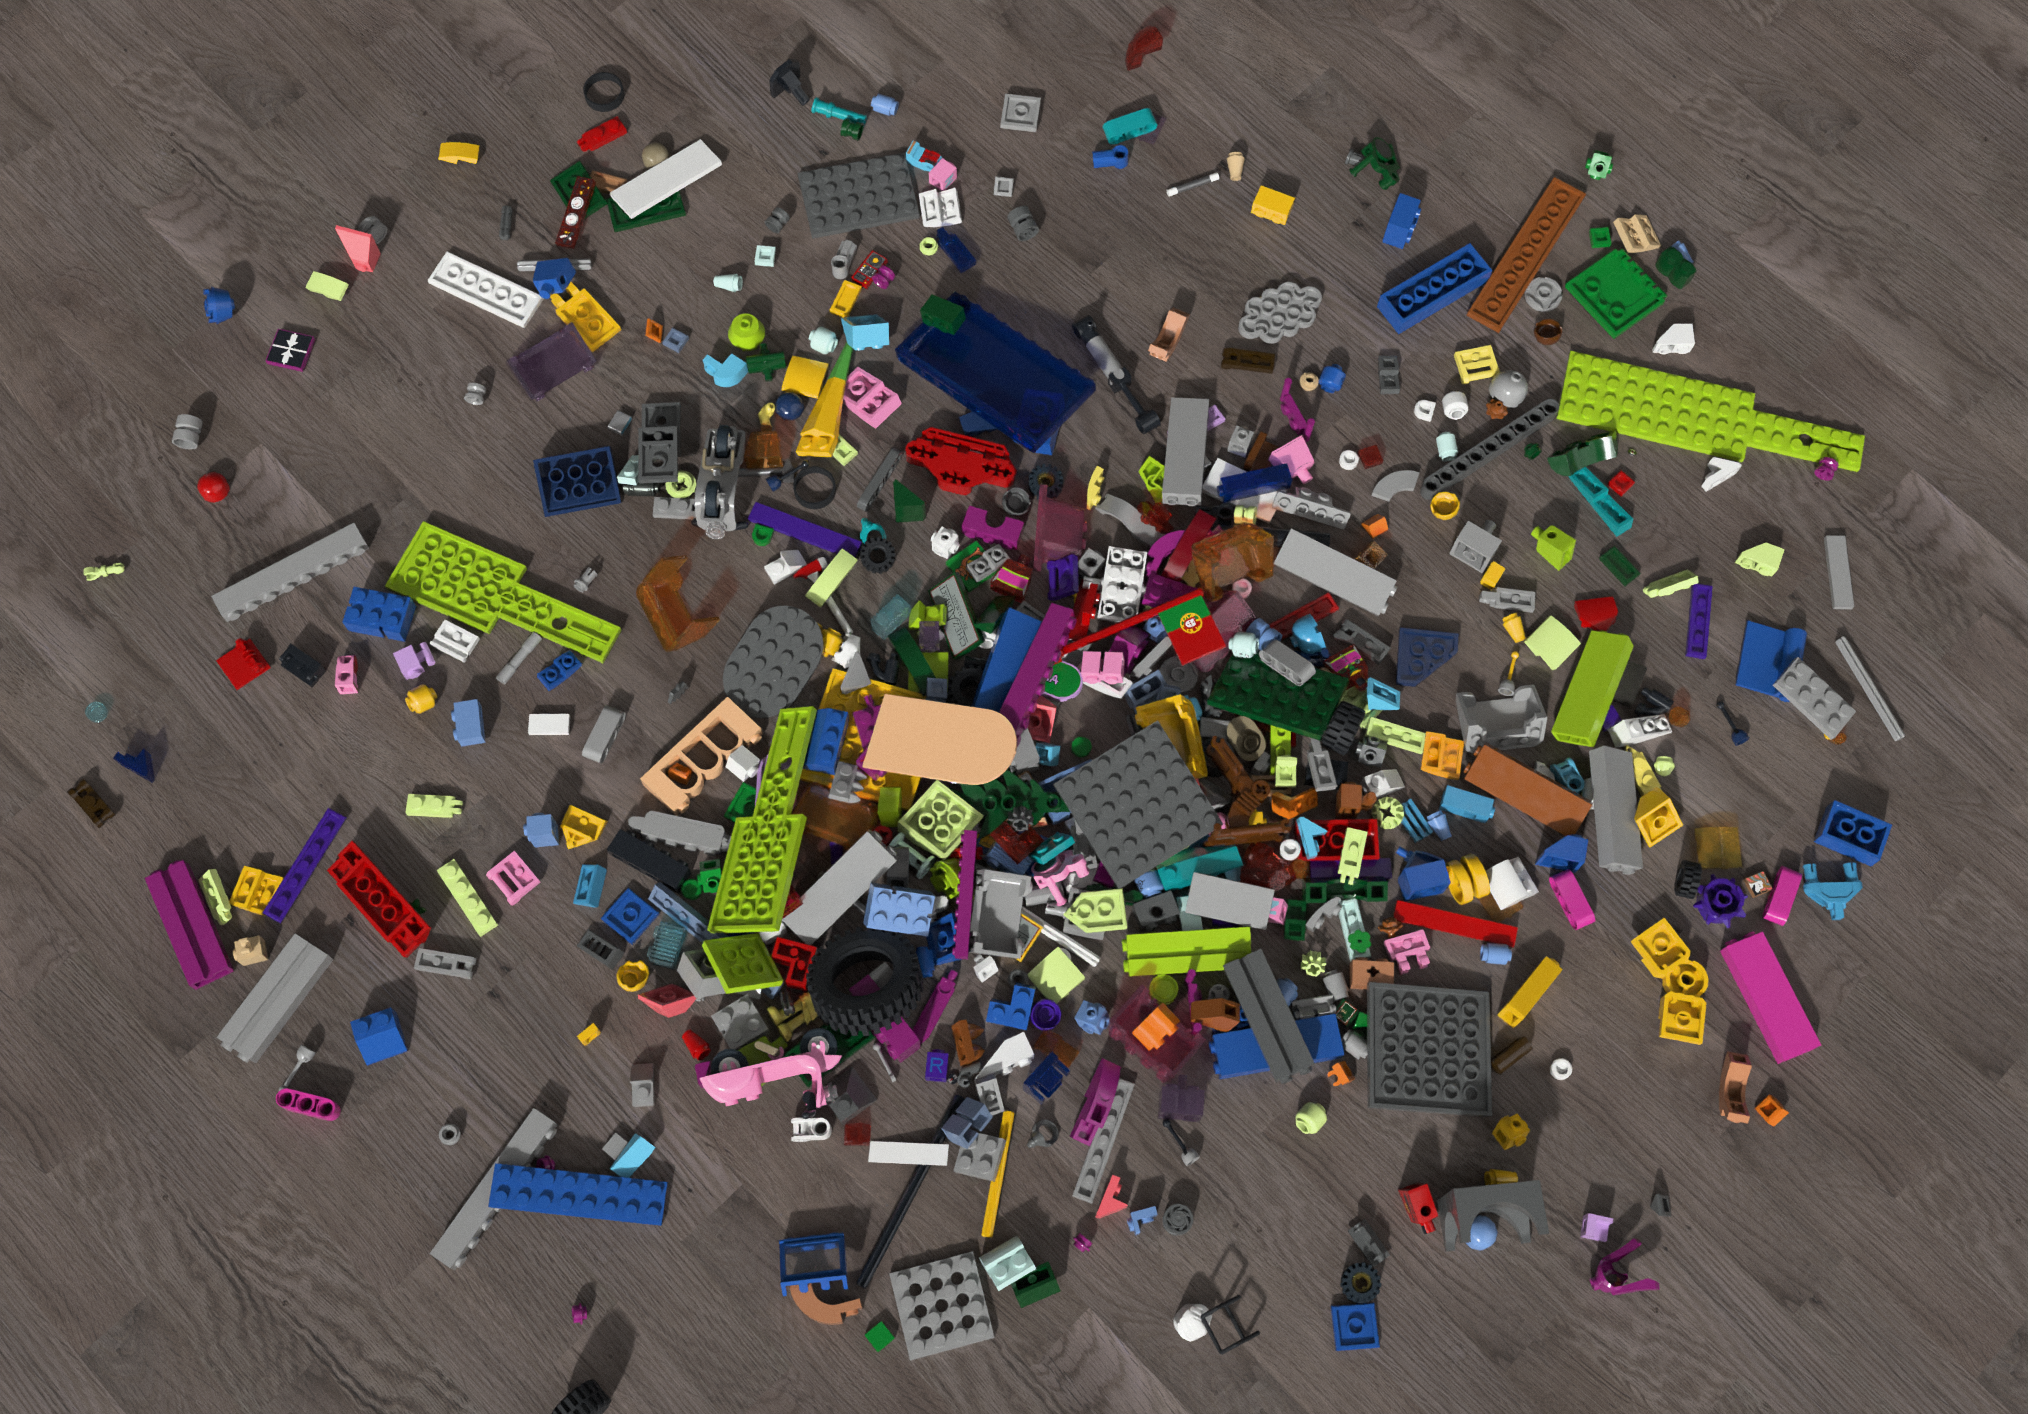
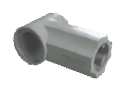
M842 241L836 256L831 260L832 274L837 279H844L849 274V266L857 250V245L852 241Z
M1062 881L1055 882L1065 898ZM1033 886L1031 893L1024 897L1026 907L1047 903V901L1057 903L1048 886L1042 889L1039 886Z

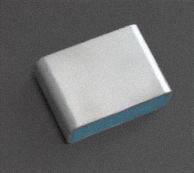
M617 410L608 425V429L622 436L630 424L632 416Z

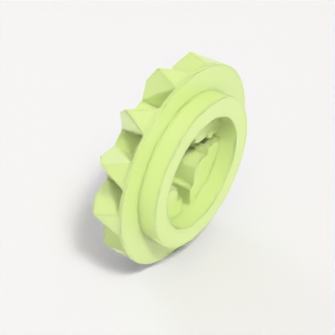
M680 470L678 471V482H666V490L673 498H690V495L693 492L695 493L696 479L690 472ZM684 482L685 488L682 487L678 490L677 484Z
M1384 797L1378 799L1373 805L1371 814L1373 819H1377L1379 827L1392 829L1402 822L1404 809L1397 799ZM1390 807V812L1393 813L1395 817L1387 816L1384 819L1385 814L1381 811V809L1387 810Z

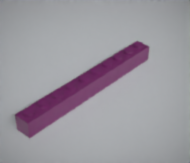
M964 830V834H961L963 846L960 847L962 859L959 860L961 871L958 873L960 884L957 886L959 896L956 899V904L959 905L955 912V917L958 918L954 925V929H957L954 934L953 942H956L952 952L955 955V959H968L977 847V831Z

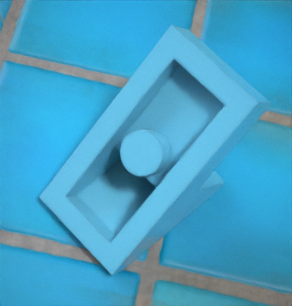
M1299 817L1296 822L1307 860L1315 858L1318 855L1317 852H1319V845L1317 840H1313V837L1325 835L1328 831L1304 817Z

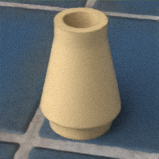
M1231 152L1228 154L1227 163L1232 181L1241 180L1245 160L1241 152Z

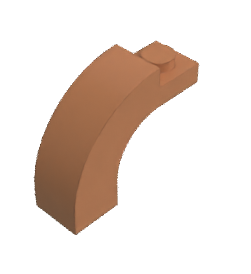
M1174 307L1171 308L1157 339L1150 344L1148 349L1149 355L1167 362L1182 336L1190 314Z
M1727 1051L1719 1087L1720 1115L1726 1116L1727 1120L1734 1123L1742 1122L1748 1124L1750 1114L1746 1106L1745 1091L1752 1065L1748 1055Z
M808 1283V1292L806 1293L800 1292L799 1285L789 1286L791 1295L800 1310L806 1316L819 1323L829 1325L842 1324V1314L850 1317L859 1314L858 1310L863 1309L860 1298L836 1305L821 1302L814 1293L812 1283Z

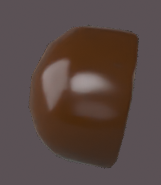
M1543 319L1536 323L1534 337L1542 345H1553L1560 340L1563 329L1558 321Z

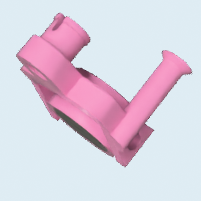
M1072 850L1061 852L1044 865L1035 862L1031 868L1039 888L1042 889L1048 886L1057 901V906L1064 905L1067 899L1063 897L1055 882L1064 880L1073 871H1076L1079 878L1087 876L1090 872L1086 866L1087 861L1083 854L1074 855Z

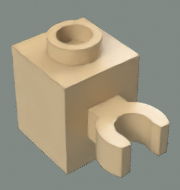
M259 935L251 938H242L234 942V959L243 966L268 960L266 942Z

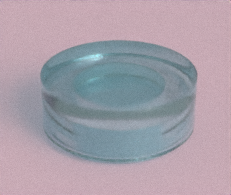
M92 702L85 710L86 717L95 723L103 721L108 714L106 706L101 702Z

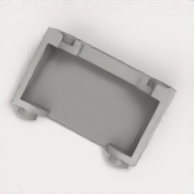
M1534 684L1518 687L1514 692L1513 698L1476 702L1475 695L1471 692L1456 693V706L1463 741L1468 752L1475 753L1479 745L1483 746L1485 742L1499 750L1533 747L1543 741L1547 715Z
M986 869L975 870L969 953L1021 959L1025 945L1018 938L1023 897H1026L1032 891L1031 876Z

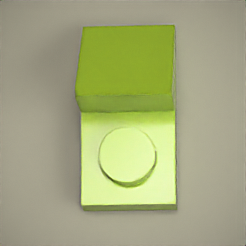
M919 600L910 611L909 630L946 625L947 607L944 604L926 607Z

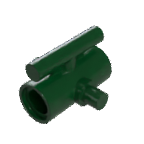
M766 343L760 344L759 355L746 356L749 374L762 372L765 375L766 382L773 380V370L786 369L784 351L770 353Z

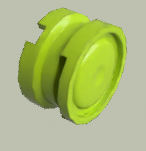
M1166 974L1156 976L1150 983L1149 997L1157 1005L1173 1003L1178 994L1176 980Z

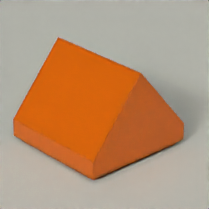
M1379 514L1362 523V526L1372 539L1388 530L1385 516Z
M676 763L668 769V778L687 785L693 771L689 767Z

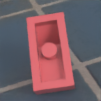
M1112 1175L1095 1216L1096 1218L1100 1219L1127 1208V1204L1113 1198V1195L1118 1197L1122 1187L1119 1184V1177Z

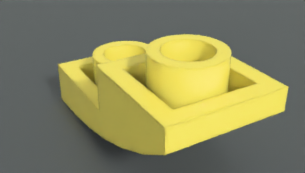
M1099 466L1095 468L1089 482L1087 493L1088 510H1091L1093 505L1097 506L1101 499L1100 486L1105 478L1103 477L1104 469Z

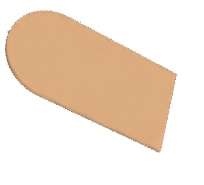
M885 694L864 759L863 768L968 785L984 784L998 778L1011 765L1017 750V736L1009 720L993 710Z

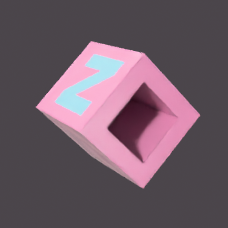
M943 158L929 172V183L940 191H945L957 178L956 166Z
M1273 897L1268 922L1284 925L1288 909L1284 899Z

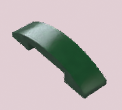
M904 627L888 635V639L912 675L922 696H925L927 678L936 677L918 645Z

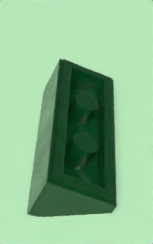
M996 596L974 623V627L992 634L1001 622L1003 614L1008 608H1012L1016 596Z

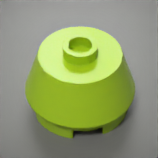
M747 313L736 316L728 329L730 342L735 347L742 349V351L757 349V346L761 344L765 337L764 325L756 317Z
M950 858L937 861L930 869L933 874L930 878L933 886L938 892L942 890L947 894V899L959 896V891H957V886L960 884L958 873L961 871L959 860Z

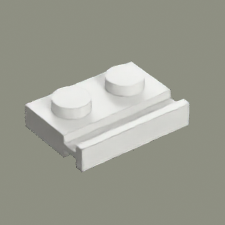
M444 620L434 635V639L430 641V645L465 663L468 655L470 656L480 639L465 629Z

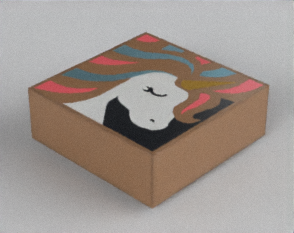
M1764 871L1743 880L1752 898L1773 890Z

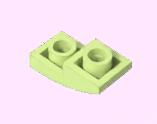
M313 271L305 288L312 292L323 294L328 298L341 301L349 284Z

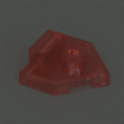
M1149 501L1140 502L1137 506L1138 512L1142 514L1140 516L1141 522L1144 524L1155 526V530L1161 534L1170 533L1174 529L1168 522L1172 515L1160 502L1155 503L1154 506Z

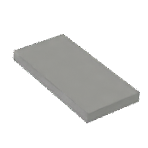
M1193 872L1185 913L1266 930L1275 890Z

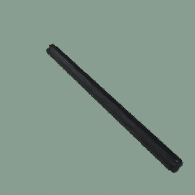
M957 1094L954 1096L930 1144H943L947 1136L941 1128L953 1114H957L956 1110L965 1100L964 1097ZM918 1164L856 1282L861 1288L866 1289L931 1165Z

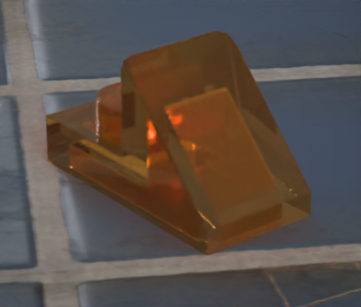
M1044 1030L1033 1046L1066 1070L1070 1068L1080 1053L1063 1041L1061 1035L1049 1030Z

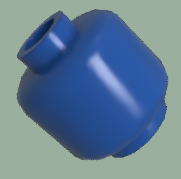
M1332 364L1331 366H1325L1318 379L1321 389L1328 393L1339 391L1345 381L1346 374L1340 365Z

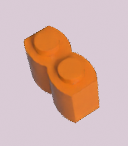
M1162 1003L1132 1034L1148 1051L1153 1047L1157 1050L1165 1042L1163 1038L1166 1035L1170 1037L1179 1029L1176 1025L1180 1020Z

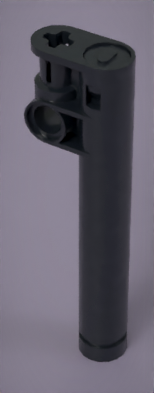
M1222 503L1219 506L1213 505L1212 507L1196 505L1195 515L1200 509L1215 517L1216 521L1211 529L1213 531L1219 524L1226 534L1228 543L1281 548L1291 530L1233 524L1234 509L1228 503ZM1226 513L1228 517H1223L1220 514ZM1296 530L1328 547L1330 546V533Z

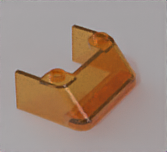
M687 555L662 557L638 585L636 590L637 598L666 652L676 651L704 638L720 620L718 616L692 620L678 593L683 583V577L679 568L688 559Z

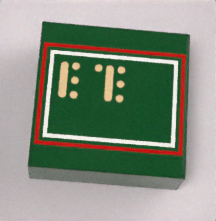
M1343 998L1336 1007V1013L1333 1014H1336L1337 1021L1347 1028L1360 1011Z

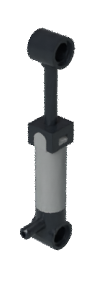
M1087 315L1073 322L1072 329L1079 340L1083 341L1107 377L1108 385L1114 394L1122 390L1139 416L1135 418V423L1142 434H1146L1159 427L1161 422L1157 413L1153 409L1149 411L1143 409L1129 388L1132 376L1126 367L1121 366L1098 332L1093 318Z

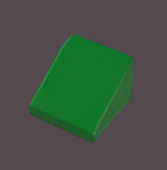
M1358 1013L1352 1030L1367 1028L1366 1013Z

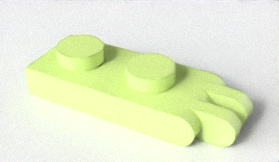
M1687 569L1651 582L1648 586L1644 587L1643 592L1651 598L1658 595H1670L1677 590L1687 589L1691 585L1697 584L1698 576Z
M408 794L406 814L408 816L452 818L453 814L462 813V809L454 808V806H462L463 801L455 800L454 796Z
M1346 828L1338 867V874H1341V883H1345L1347 875L1349 876L1348 884L1352 885L1354 877L1358 878L1367 837L1366 831Z
M209 869L198 880L213 918L220 925H225L232 918L230 913L231 905L217 870Z

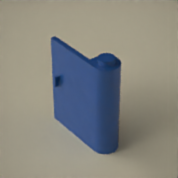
M1747 621L1735 685L1777 697L1783 702H1790L1773 684L1793 659L1799 657L1803 661L1807 632L1799 628H1790L1782 631Z

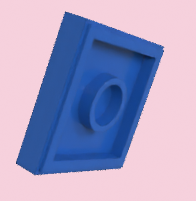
M627 888L601 917V920L633 945L659 916V912L631 889Z
M1374 1303L1330 1307L1336 1351L1380 1348Z

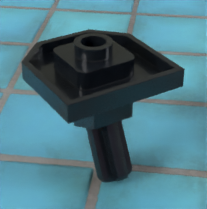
M788 59L774 71L769 79L770 94L773 98H776L785 90L789 94L792 93L803 106L809 102L810 98L800 87L802 84L799 81L801 77L800 62L797 59Z

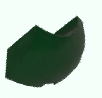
M1616 431L1593 435L1583 443L1581 440L1568 444L1566 445L1567 448L1563 449L1562 452L1556 450L1549 455L1547 460L1551 469L1557 474L1572 476L1576 471L1588 465L1616 458L1618 455Z

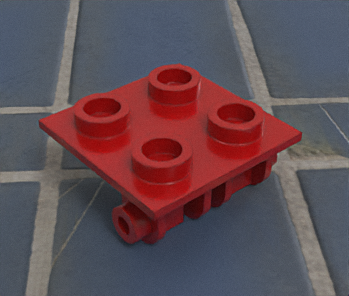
M250 638L248 640L237 639L235 642L236 647L216 660L236 690H239L271 668Z

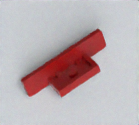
M1084 579L1080 581L1079 592L1077 593L1073 608L1077 621L1074 629H1071L1068 634V640L1070 641L1087 636L1090 621L1095 619L1097 608L1094 606L1099 604L1101 593H1098V584L1090 583L1089 589H1082Z

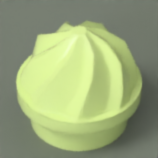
M1661 756L1656 758L1654 767L1657 774L1667 776L1671 774L1675 764L1671 757Z

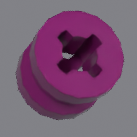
M884 265L880 266L878 273L872 276L873 282L882 289H887L889 282L895 279L894 272Z
M1822 457L1814 473L1818 478L1830 481L1833 479L1834 471L1838 469L1839 464L1832 458Z

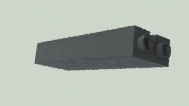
M1262 949L1223 965L1225 974L1275 1082L1285 1084L1293 1080L1292 1076L1298 1073L1302 1076L1313 1071L1312 1067L1315 1066V1063Z

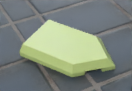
M1123 888L1081 892L1063 915L1085 933L1127 929Z

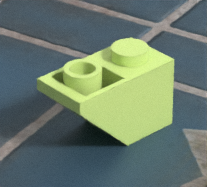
M1763 543L1743 551L1735 563L1743 568L1753 569L1762 575L1772 577L1779 568L1785 549L1769 543Z

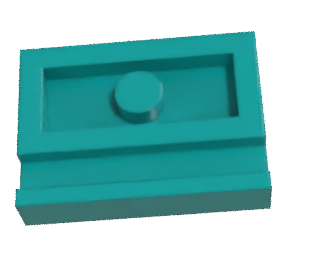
M1057 832L1026 854L1034 862L1044 865L1073 845L1075 841L1071 835Z

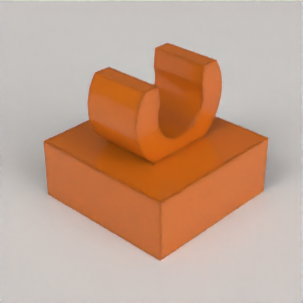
M1345 1061L1333 1065V1070L1327 1074L1328 1077L1334 1074L1337 1075L1338 1080L1333 1084L1334 1086L1344 1085L1355 1080Z

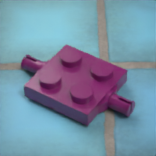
M868 695L864 697L867 708L853 712L863 751L869 746L881 705L874 704L872 695H869V698Z

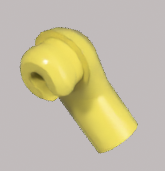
M771 402L765 404L758 414L763 431H768L772 428L769 419L774 414L776 407Z

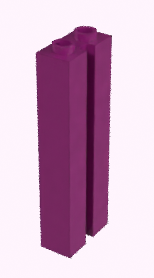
M184 860L172 862L167 870H155L150 876L146 877L145 881L188 985L197 990L234 972L191 866Z

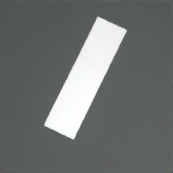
M870 1141L868 1162L947 1166L949 1144Z

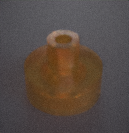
M1674 707L1670 711L1669 721L1674 726L1684 727L1690 721V713L1686 708Z

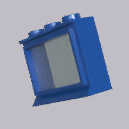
M844 1233L810 1235L800 1238L791 1237L779 1240L780 1284L783 1296H787V1286L799 1285L800 1292L806 1293L808 1292V1283L820 1282L822 1290H829L830 1281L842 1280L843 1288L848 1289Z

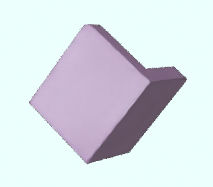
M1590 1213L1584 1215L1580 1237L1606 1242L1608 1228L1613 1223V1218Z

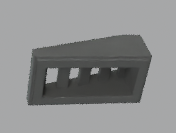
M589 929L577 944L578 948L611 970L615 968L624 955V952ZM592 938H595L590 947L587 948V945L592 940ZM601 942V944H600V946L597 948V950H596L595 952H593V951L595 950V948L597 947V945ZM606 947H608V949L605 951V953L603 954V956L600 957V955L603 953V951L606 949Z

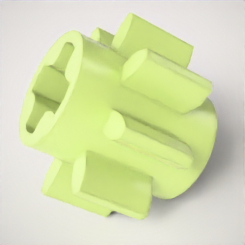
M1310 950L1306 955H1302L1301 969H1306V975L1317 976L1321 972H1325L1326 958H1321V952Z

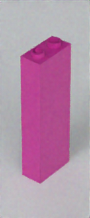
M1753 931L1744 935L1743 940L1737 942L1736 939L1726 942V947L1720 952L1777 1064L1821 1046L1764 933L1755 934Z

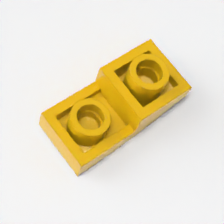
M461 142L441 143L438 159L457 164L458 160L476 164L479 145Z

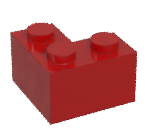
M777 937L771 957L774 963L790 966L785 981L787 987L807 992L806 973H809L807 968L809 964H812L811 958L813 955L818 956L817 947Z

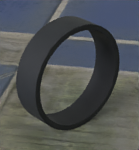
M596 73L590 76L584 84L583 93L589 107L596 111H612L619 107L624 100L622 82L612 73ZM602 80L613 81L620 86V94L614 101L607 104L592 102L587 97V92L594 83Z
M811 466L801 470L796 475L793 482V490L796 500L802 506L808 509H821L829 505L834 499L836 485L833 475L828 470L819 466ZM820 473L832 481L833 490L823 501L816 503L807 502L800 498L796 492L798 482L808 474Z

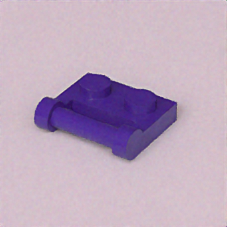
M1071 554L1059 560L1047 562V569L1049 570L1048 600L1057 601L1079 592L1078 556ZM1057 570H1058V573H1059V590H1058V591H1057Z

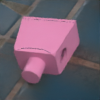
M1302 435L1271 453L1268 460L1288 481L1299 477L1302 483L1306 484L1313 479L1308 470L1313 466L1314 459Z

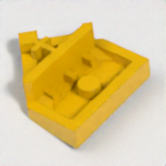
M569 805L560 825L565 835L568 849L598 840L608 821L573 805Z

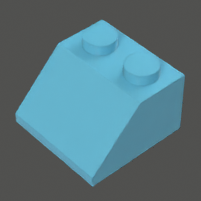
M879 315L841 318L847 344L854 348V350H865V347L879 349L883 348V345H889V323Z

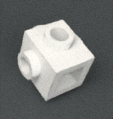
M942 526L931 537L932 551L948 560L952 554L957 552L960 546L957 533L950 528L946 529Z

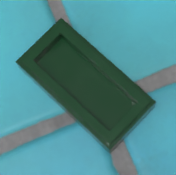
M1615 546L1599 558L1625 587L1641 574Z

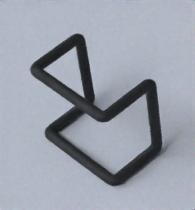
M1240 1295L1215 1306L1201 1315V1320L1221 1355L1260 1335V1331H1256L1245 1337L1232 1314L1229 1305L1241 1298ZM1224 1307L1241 1340L1222 1350L1205 1317Z

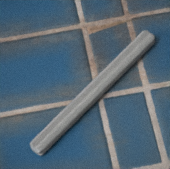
M1845 636L1835 641L1836 645L1893 739L1898 741L1904 738L1905 733Z

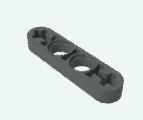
M895 447L890 450L861 495L857 508L864 512L869 510L900 462L903 451Z

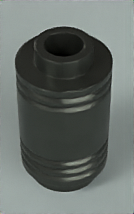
M638 482L637 485L623 484V491L628 496L655 497L660 492V483Z

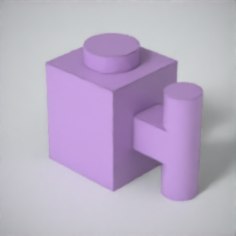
M426 642L419 644L421 651L416 653L412 645L393 653L406 680L417 678L421 673L425 672L421 662L426 661L428 666L436 663Z

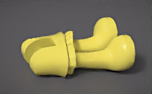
M809 992L803 993L794 1002L795 1013L800 1010L803 1013L787 1023L782 1022L793 1014L786 1016L783 1009L778 1010L774 1006L766 1009L786 1042L791 1040L792 1032L804 1022L808 1025L811 1020L813 1022L818 1017Z

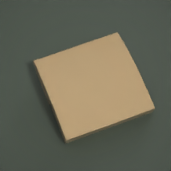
M1635 214L1630 219L1617 218L1613 222L1628 253L1649 251L1661 246L1647 215Z

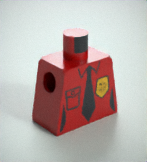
M1417 1182L1399 1189L1398 1192L1411 1222L1420 1224L1424 1234L1435 1231L1436 1228L1432 1219L1438 1217V1213L1428 1184Z

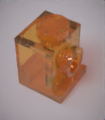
M1373 541L1369 542L1355 559L1375 569L1388 554ZM1366 555L1370 556V562L1365 559Z

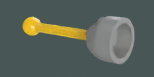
M1517 651L1511 653L1512 661L1508 677L1501 681L1498 692L1505 696H1512L1515 691V685L1511 678L1516 659L1519 657Z

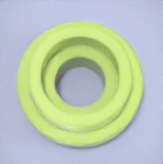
M931 237L924 238L920 243V251L924 255H933L938 250L937 242Z

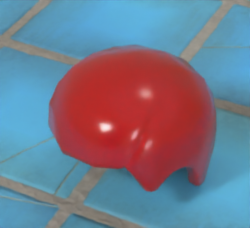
M214 471L201 476L197 484L199 493L207 502L215 503L223 500L230 490L225 477Z

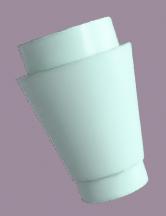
M738 274L716 275L714 277L715 287L732 292L741 291L743 279Z

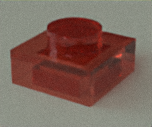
M1377 445L1358 451L1364 469L1383 464V458Z

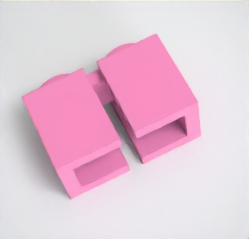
M1083 651L1081 667L1083 682L1095 684L1104 680L1108 684L1123 683L1125 665L1123 652H1105L1103 666L1101 652Z

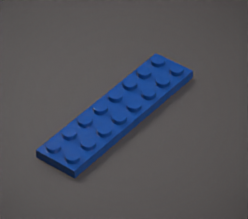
M495 1163L488 1207L662 1226L668 1182Z

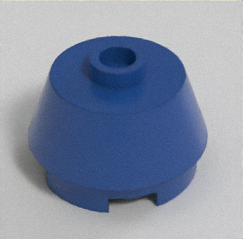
M212 286L210 289H203V294L207 297L204 301L206 317H209L208 323L219 324L232 318V310H235L233 298H230L229 291Z

